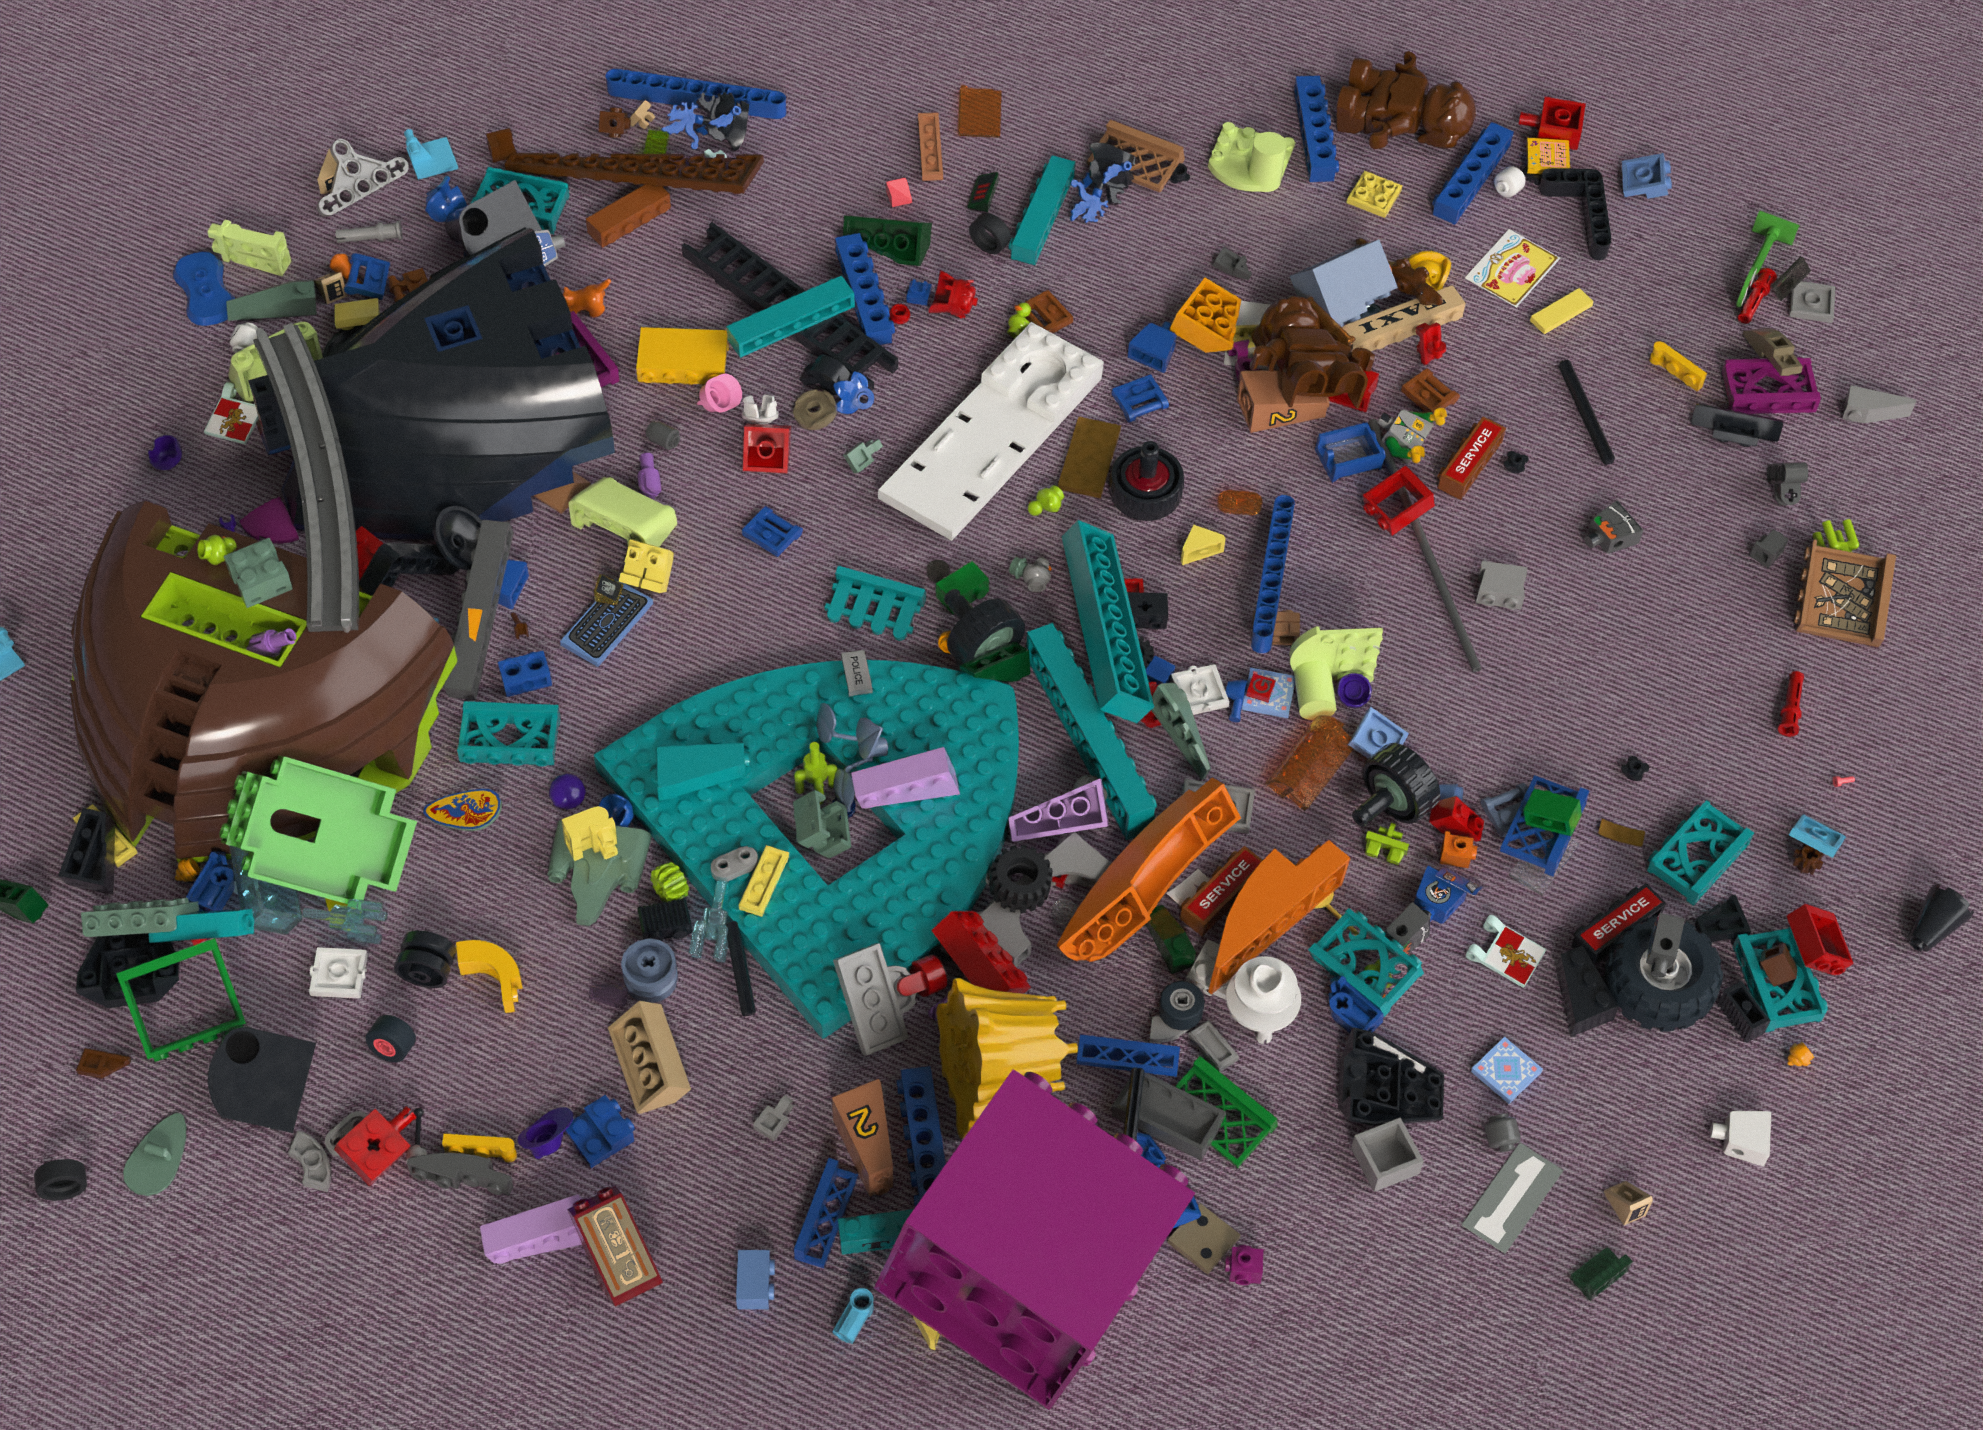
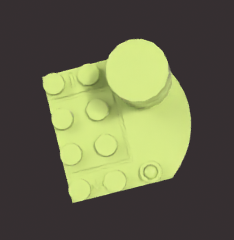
M1226 122L1223 124L1221 133L1217 138V143L1209 159L1208 168L1217 179L1232 188L1251 192H1271L1278 189L1281 185V180L1296 142L1293 138H1284L1275 132L1258 133L1251 127L1242 129L1235 127L1231 122Z
M1318 626L1297 638L1290 648L1289 658L1295 677L1299 712L1303 718L1322 720L1335 713L1337 709L1332 681L1337 680L1339 682L1343 676L1349 673L1362 674L1369 682L1374 680V669L1377 667L1376 660L1380 653V643L1383 640L1382 628L1320 630Z

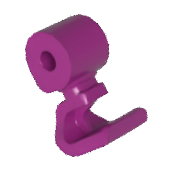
M1249 339L1236 341L1233 344L1232 350H1227L1228 356L1236 355L1235 373L1238 381L1242 371H1257V368L1251 370L1249 367L1252 359L1248 358Z

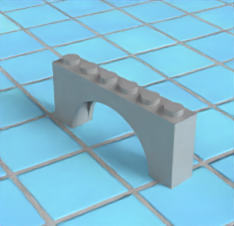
M1075 832L1069 837H1063L1053 851H1048L1044 854V860L1048 859L1051 863L1052 877L1060 878L1062 875L1069 874L1065 884L1080 885L1092 889L1098 879L1112 864ZM1023 874L1020 880L1013 881V883L1018 885H1028L1034 882L1025 874ZM1051 882V887L1056 885L1055 882ZM993 898L988 908L983 912L979 911L977 913L984 920L983 925L986 929L994 933L998 938L997 943L1002 950L1007 951L1012 956V963L1017 967L1031 955L1032 943L1026 938L1021 929L1019 921L1020 910H1015V913L1010 912L1009 907H1006V909L1000 907L1001 902L996 903Z

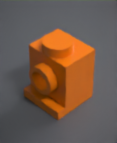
M1445 831L1441 847L1440 864L1469 868L1470 861L1475 860L1477 854V846L1473 845V838L1450 835V832Z

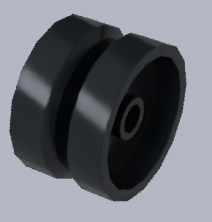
M416 930L406 933L401 944V953L398 954L394 965L396 974L404 981L424 988H440L446 985L450 974V966L453 964L457 951L455 945L447 938L428 931Z

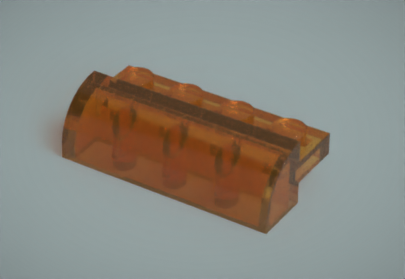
M1328 715L1317 716L1265 784L1282 799L1287 796L1303 811H1306L1354 749L1348 745L1352 737L1342 729L1344 724Z

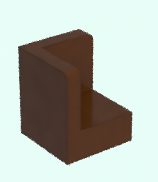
M510 128L486 133L488 149L493 163L507 160L512 153H517Z
M1785 943L1761 952L1760 963L1773 986L1796 979L1797 965Z

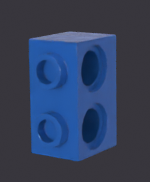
M544 651L530 652L527 655L507 658L498 662L506 697L552 686Z

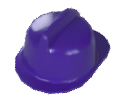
M559 1107L549 1111L520 1133L517 1140L519 1145L529 1149L536 1159L556 1152L562 1144L563 1132L573 1121V1112L567 1107Z

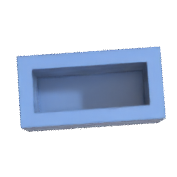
M738 1250L737 1309H769V1300H774L775 1293L774 1284H770V1275H775V1259H770V1250Z

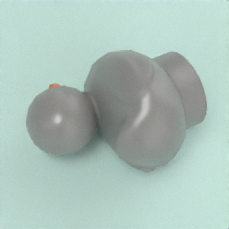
M1040 557L1036 559L1034 566L1032 564L1025 566L1022 577L1025 583L1028 584L1030 591L1042 592L1046 589V585L1051 579L1050 571L1052 570L1049 561L1046 558Z

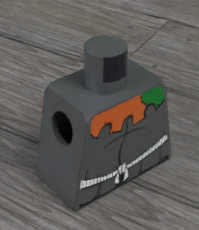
M1617 500L1592 519L1588 530L1589 535L1585 536V543L1589 548L1600 545L1606 553H1612L1639 544L1643 529Z
M1412 902L1385 930V937L1390 941L1395 939L1403 946V951L1409 954L1430 936L1431 918ZM1388 952L1390 959L1393 955Z

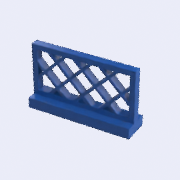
M1534 775L1500 847V852L1545 868L1544 873L1554 877L1572 836L1552 832L1553 838L1543 840L1539 832L1546 830L1532 826V829L1521 832L1518 823L1525 821V817L1522 816L1523 810L1536 784L1545 787L1547 791L1552 793L1564 794L1579 799L1582 813L1587 804L1589 790L1580 787L1578 792ZM1535 834L1539 842L1528 845L1524 837ZM1519 839L1523 847L1515 849L1509 847L1508 844L1510 841ZM1542 847L1545 853L1544 859L1533 856L1531 851Z

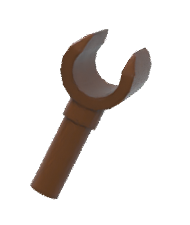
M515 612L511 613L515 623L513 625L515 638L520 639L519 635L523 634L529 637L527 623L521 622Z

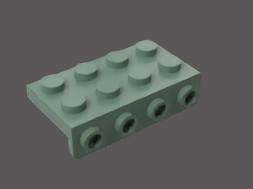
M188 897L173 900L156 899L147 902L141 900L128 903L112 902L94 905L93 910L81 912L83 935L85 937L175 931L177 928L176 916L199 911L198 901L189 902Z

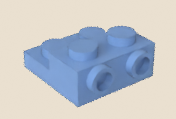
M1664 153L1622 161L1623 193L1625 197L1646 193L1647 199L1668 195V189H1672L1671 177L1667 176L1668 173H1671L1670 161L1665 160Z

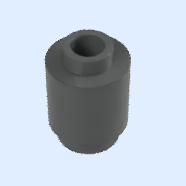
M653 421L647 427L646 437L651 442L667 450L675 448L680 442L679 431L663 422Z

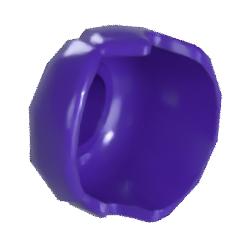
M163 435L154 440V449L152 451L148 450L149 462L158 470H171L182 458V448L178 440L172 435Z
M1349 673L1339 680L1336 689L1338 700L1349 708L1363 706L1369 701L1372 693L1369 680L1362 674Z
M567 773L557 776L551 782L549 789V798L555 807L566 810L578 807L586 795L583 782L577 776Z

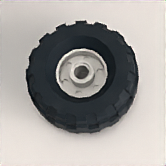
M1655 916L1642 919L1641 923H1632L1624 929L1620 936H1617L1605 963L1604 982L1619 1007L1623 1010V1016L1628 1020L1632 1021L1634 1019L1641 1023L1640 1027L1649 1030L1652 1027L1660 1028V1032H1671L1677 1027L1681 1030L1693 1026L1697 1020L1703 1019L1708 1014L1719 994L1723 981V971L1720 966L1721 958L1716 948L1711 947L1712 942L1704 932L1698 933L1695 930V926L1686 921L1683 925L1677 957L1671 969H1667L1665 977L1651 975L1652 965L1646 963L1651 930L1657 919Z

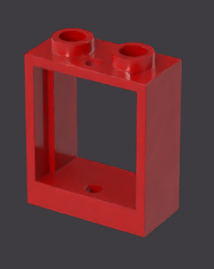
M1406 465L1363 494L1364 511L1369 516L1373 515L1379 527L1383 531L1387 530L1392 536L1435 506L1434 494ZM1404 486L1418 501L1393 519H1390L1377 504Z
M1804 904L1786 915L1806 967L1835 976L1844 973L1846 968L1854 964L1834 913Z

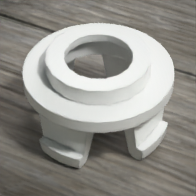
M752 395L743 399L744 411L742 412V418L752 424H768L777 419V402L774 401V396L764 395L761 407H757L754 404Z

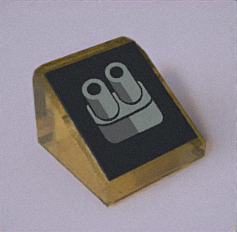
M599 574L594 589L595 601L618 605L623 585L605 575Z

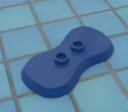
M209 252L189 254L181 258L173 270L174 280L183 288L187 295V317L191 322L200 326L215 325L228 320L226 301L235 299L224 286V266L222 261Z

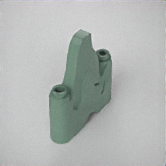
M562 820L558 821L547 874L551 882L562 883L570 869L573 868L571 892L577 905L576 922L578 925L590 926L596 922L612 891L618 885L626 893H633L638 888L652 838L649 832L642 829L615 826L617 844L615 846L618 851L616 856L604 859L600 851L594 853L593 849L589 848L582 851L583 858L574 861L564 841Z

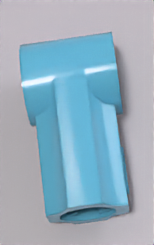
M858 1288L852 1292L847 1307L832 1331L834 1335L846 1343L853 1344L865 1321L873 1313V1295L868 1289ZM861 1299L869 1302L864 1308L857 1307L855 1303Z

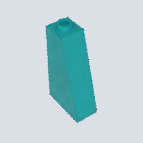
M744 743L657 747V789L659 800L670 799L746 776L745 767H750L749 752H745Z
M236 909L177 915L176 930L149 933V943L254 934L252 909Z

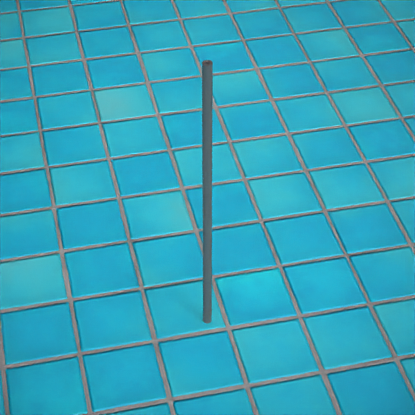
M1371 419L1368 422L1371 430H1374L1380 447L1384 448L1386 455L1384 461L1391 476L1398 469L1387 446L1382 442L1383 434L1377 420ZM1403 486L1397 492L1406 510L1412 505L1406 488ZM1417 518L1411 522V526L1473 672H1478L1482 669L1420 521Z

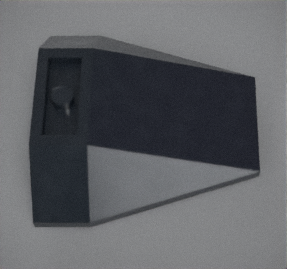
M149 933L97 936L77 973V994L106 1008L128 1006L116 973L175 953L171 941L149 943ZM180 962L128 980L136 1003L159 1002L179 981Z
M1353 1027L1340 1060L1338 1108L1346 1119L1369 1126L1383 1125L1398 1118H1401L1404 1124L1441 1121L1443 1119L1444 1073L1379 1034Z

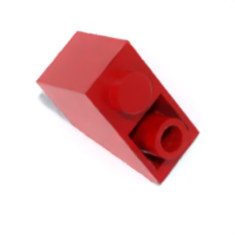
M1457 796L1439 800V803L1431 810L1429 822L1442 834L1448 831L1450 835L1473 838L1475 842L1481 841L1484 820Z

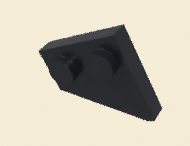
M1731 895L1723 905L1720 906L1718 904L1710 912L1702 914L1696 918L1695 922L1698 933L1704 932L1711 942L1735 939L1738 935H1750L1751 933L1750 926L1736 895Z

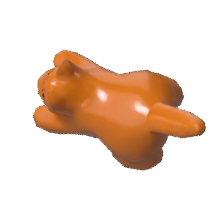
M606 279L598 285L590 284L576 291L564 287L563 297L570 312L574 311L577 314L582 310H586L594 318L602 315L605 311V306L603 305L604 289L609 286L611 280Z

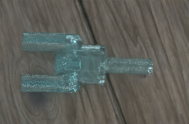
M717 880L712 908H704L702 921H696L694 924L688 953L692 958L701 959L704 941L708 939L716 941L713 959H716L715 962L725 963L728 951V927L726 926L728 912L722 910L727 885L726 881Z
M350 899L347 906L334 905L331 911L304 908L303 917L330 921V929L347 932L349 940L381 944L382 935L376 934L377 926L366 925L363 922L364 919L386 922L388 913L382 911L383 903Z

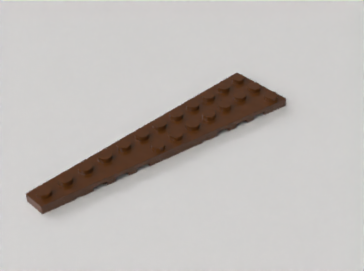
M512 153L505 162L506 171L533 173L535 175L546 174L555 177L566 176L575 179L587 178L595 181L608 180L615 183L629 182L635 185L650 184L656 187L670 186L672 188H691L692 190L744 194L764 163V158L760 154H737L736 158H725V154H716L714 158H704V154H696L690 158H685L683 154H611V157H599V153H591L589 157H579V153H570V155L560 157L558 153Z

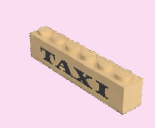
M1452 285L1437 291L1442 296L1443 303L1441 305L1425 306L1420 304L1418 299L1408 301L1341 327L1338 341L1350 347L1352 351L1355 348H1365L1370 351L1382 349L1389 344L1401 342L1405 338L1417 335L1416 327L1423 323L1432 325L1437 322L1443 325L1459 320L1463 317L1466 303Z

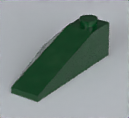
M844 215L843 236L860 233L862 241H866L868 248L877 254L888 257L898 264L921 266L931 243L932 223Z

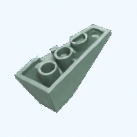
M313 279L289 281L226 301L228 321L317 315Z
M1162 683L1157 686L1152 696L1154 708L1151 711L1200 779L1203 780L1206 778L1211 767L1190 703L1187 700V695L1182 689H1179L1176 683Z

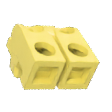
M631 539L624 561V570L620 574L619 582L636 587L641 586L643 589L658 593L667 592L673 563V551Z
M593 807L562 819L564 841L574 861L583 858L582 851L592 848L594 853L600 851L604 859L618 854L615 846L617 844L615 822L612 817L609 818L605 808Z

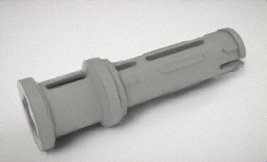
M398 220L396 223L390 224L378 222L376 226L336 229V238H338L337 243L378 239V241L384 242L385 239L392 238L402 240L403 233L401 222Z

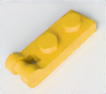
M1657 341L1654 343L1653 352L1649 359L1652 364L1662 366L1695 391H1699L1703 387L1707 375L1705 371L1664 342Z
M443 1134L442 1145L445 1153H464L484 1158L500 1157L507 1163L513 1162L517 1158L515 1144L511 1138Z

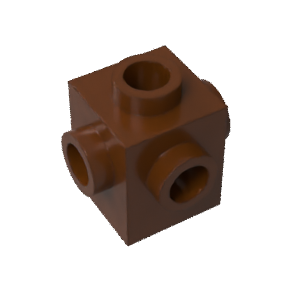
M610 107V111H600L599 132L608 133V137L621 138V134H627V130H630L631 118L628 117L627 112H622V108Z

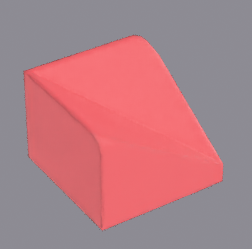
M906 178L886 182V193L892 207L912 203Z

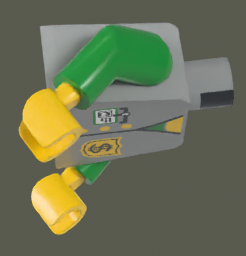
M1437 408L1434 414L1432 412L1401 410L1395 418L1383 412L1377 421L1379 425L1387 429L1382 442L1387 446L1393 457L1401 458L1407 464L1411 460L1414 463H1419L1420 457L1425 456L1424 447L1421 445L1432 429L1433 421L1439 426L1443 425L1447 412L1444 408Z

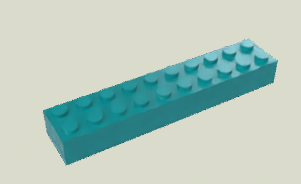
M1077 520L1063 534L1062 542L1099 708L1106 713L1138 723L1154 708L1114 535Z
M1053 623L1028 631L1026 648L1029 649L1031 669L1089 774L1102 779V784L1107 791L1105 802L1126 841L1136 837L1155 819L1154 813L1157 803L1152 794L1149 795L1147 792L1145 780L1141 775L1138 776L1132 757L1127 756L1122 739H1118L1115 735L1112 721L1107 720L1105 712L1100 710L1091 684L1086 683L1081 666H1077L1074 662L1072 650L1064 644L1062 632L1060 630L1057 631Z

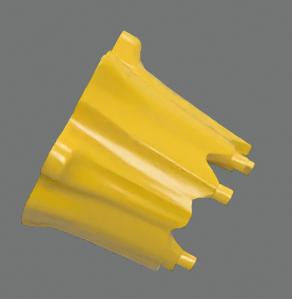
M961 978L953 979L952 989L948 992L947 996L948 1001L947 1003L938 1004L936 1016L940 1033L939 1053L942 1063V1076L948 1082L949 1098H954L956 1128L959 1137L962 1139L965 1138L1013 1069L1023 1076L1026 1072L1040 1075L1051 1085L1052 1092L1064 1090V1082H1050L1061 1079V1060L1067 1054L1077 1053L1078 1046L1077 1043L1066 1044L1054 1033L1059 1023L1057 1016L1053 1013L1057 1010H1066L1065 1000L1057 1001L1055 996L994 991L975 986Z

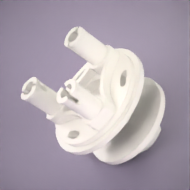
M1256 957L1245 962L1231 978L1226 991V1003L1233 1018L1242 1026L1257 1031L1256 1040L1264 1044V1040H1266V1043L1272 1040V1033L1288 1026L1296 1018L1301 1006V993L1297 978L1293 970L1286 963L1273 957Z

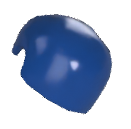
M609 793L602 798L598 805L607 810L609 818H613L615 826L628 827L634 817L631 802L621 795Z

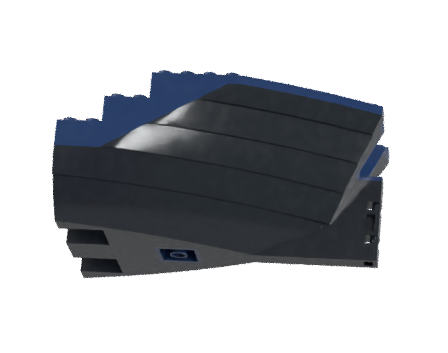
M524 227L433 277L373 318L343 342L328 357L314 361L330 405L342 449L352 499L355 529L357 530L362 526L377 538L434 539V520L439 512L450 506L464 507L476 514L481 520L500 522L532 513L531 496L574 483L572 466L615 453L611 422L593 361L586 346L580 347L572 327L571 312L556 279L550 280L543 263L541 245L532 228L526 229ZM265 375L248 380L259 417L256 421L257 429L268 456L290 449L291 445L285 423L268 376ZM293 460L282 485L281 492L295 529L305 530L302 499Z

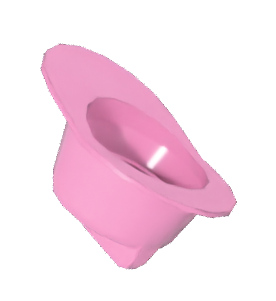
M721 374L709 379L699 391L700 400L697 402V405H702L709 412L721 413L728 411L740 404L742 399L741 386L737 379L729 374Z

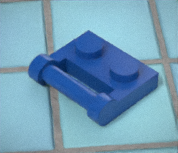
M357 253L352 254L349 278L344 286L345 293L349 295L360 294L382 300L390 262ZM360 266H366L363 284L356 283Z
M1151 374L1112 389V396L1123 411L1127 422L1135 421L1136 417L1157 409L1169 408L1166 396ZM1152 398L1157 400L1136 409L1131 407Z
M767 506L742 529L744 537L776 557H779L803 532V528L790 524L774 514L773 510ZM769 520L770 522H772L773 524L777 525L778 527H780L781 529L785 530V531L788 532V533L785 534L784 532H782L781 530L777 529L776 527H774L773 525L769 524V523L766 522V521Z

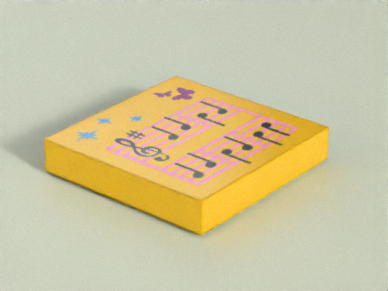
M1527 138V173L1542 174L1545 169L1570 168L1569 140Z

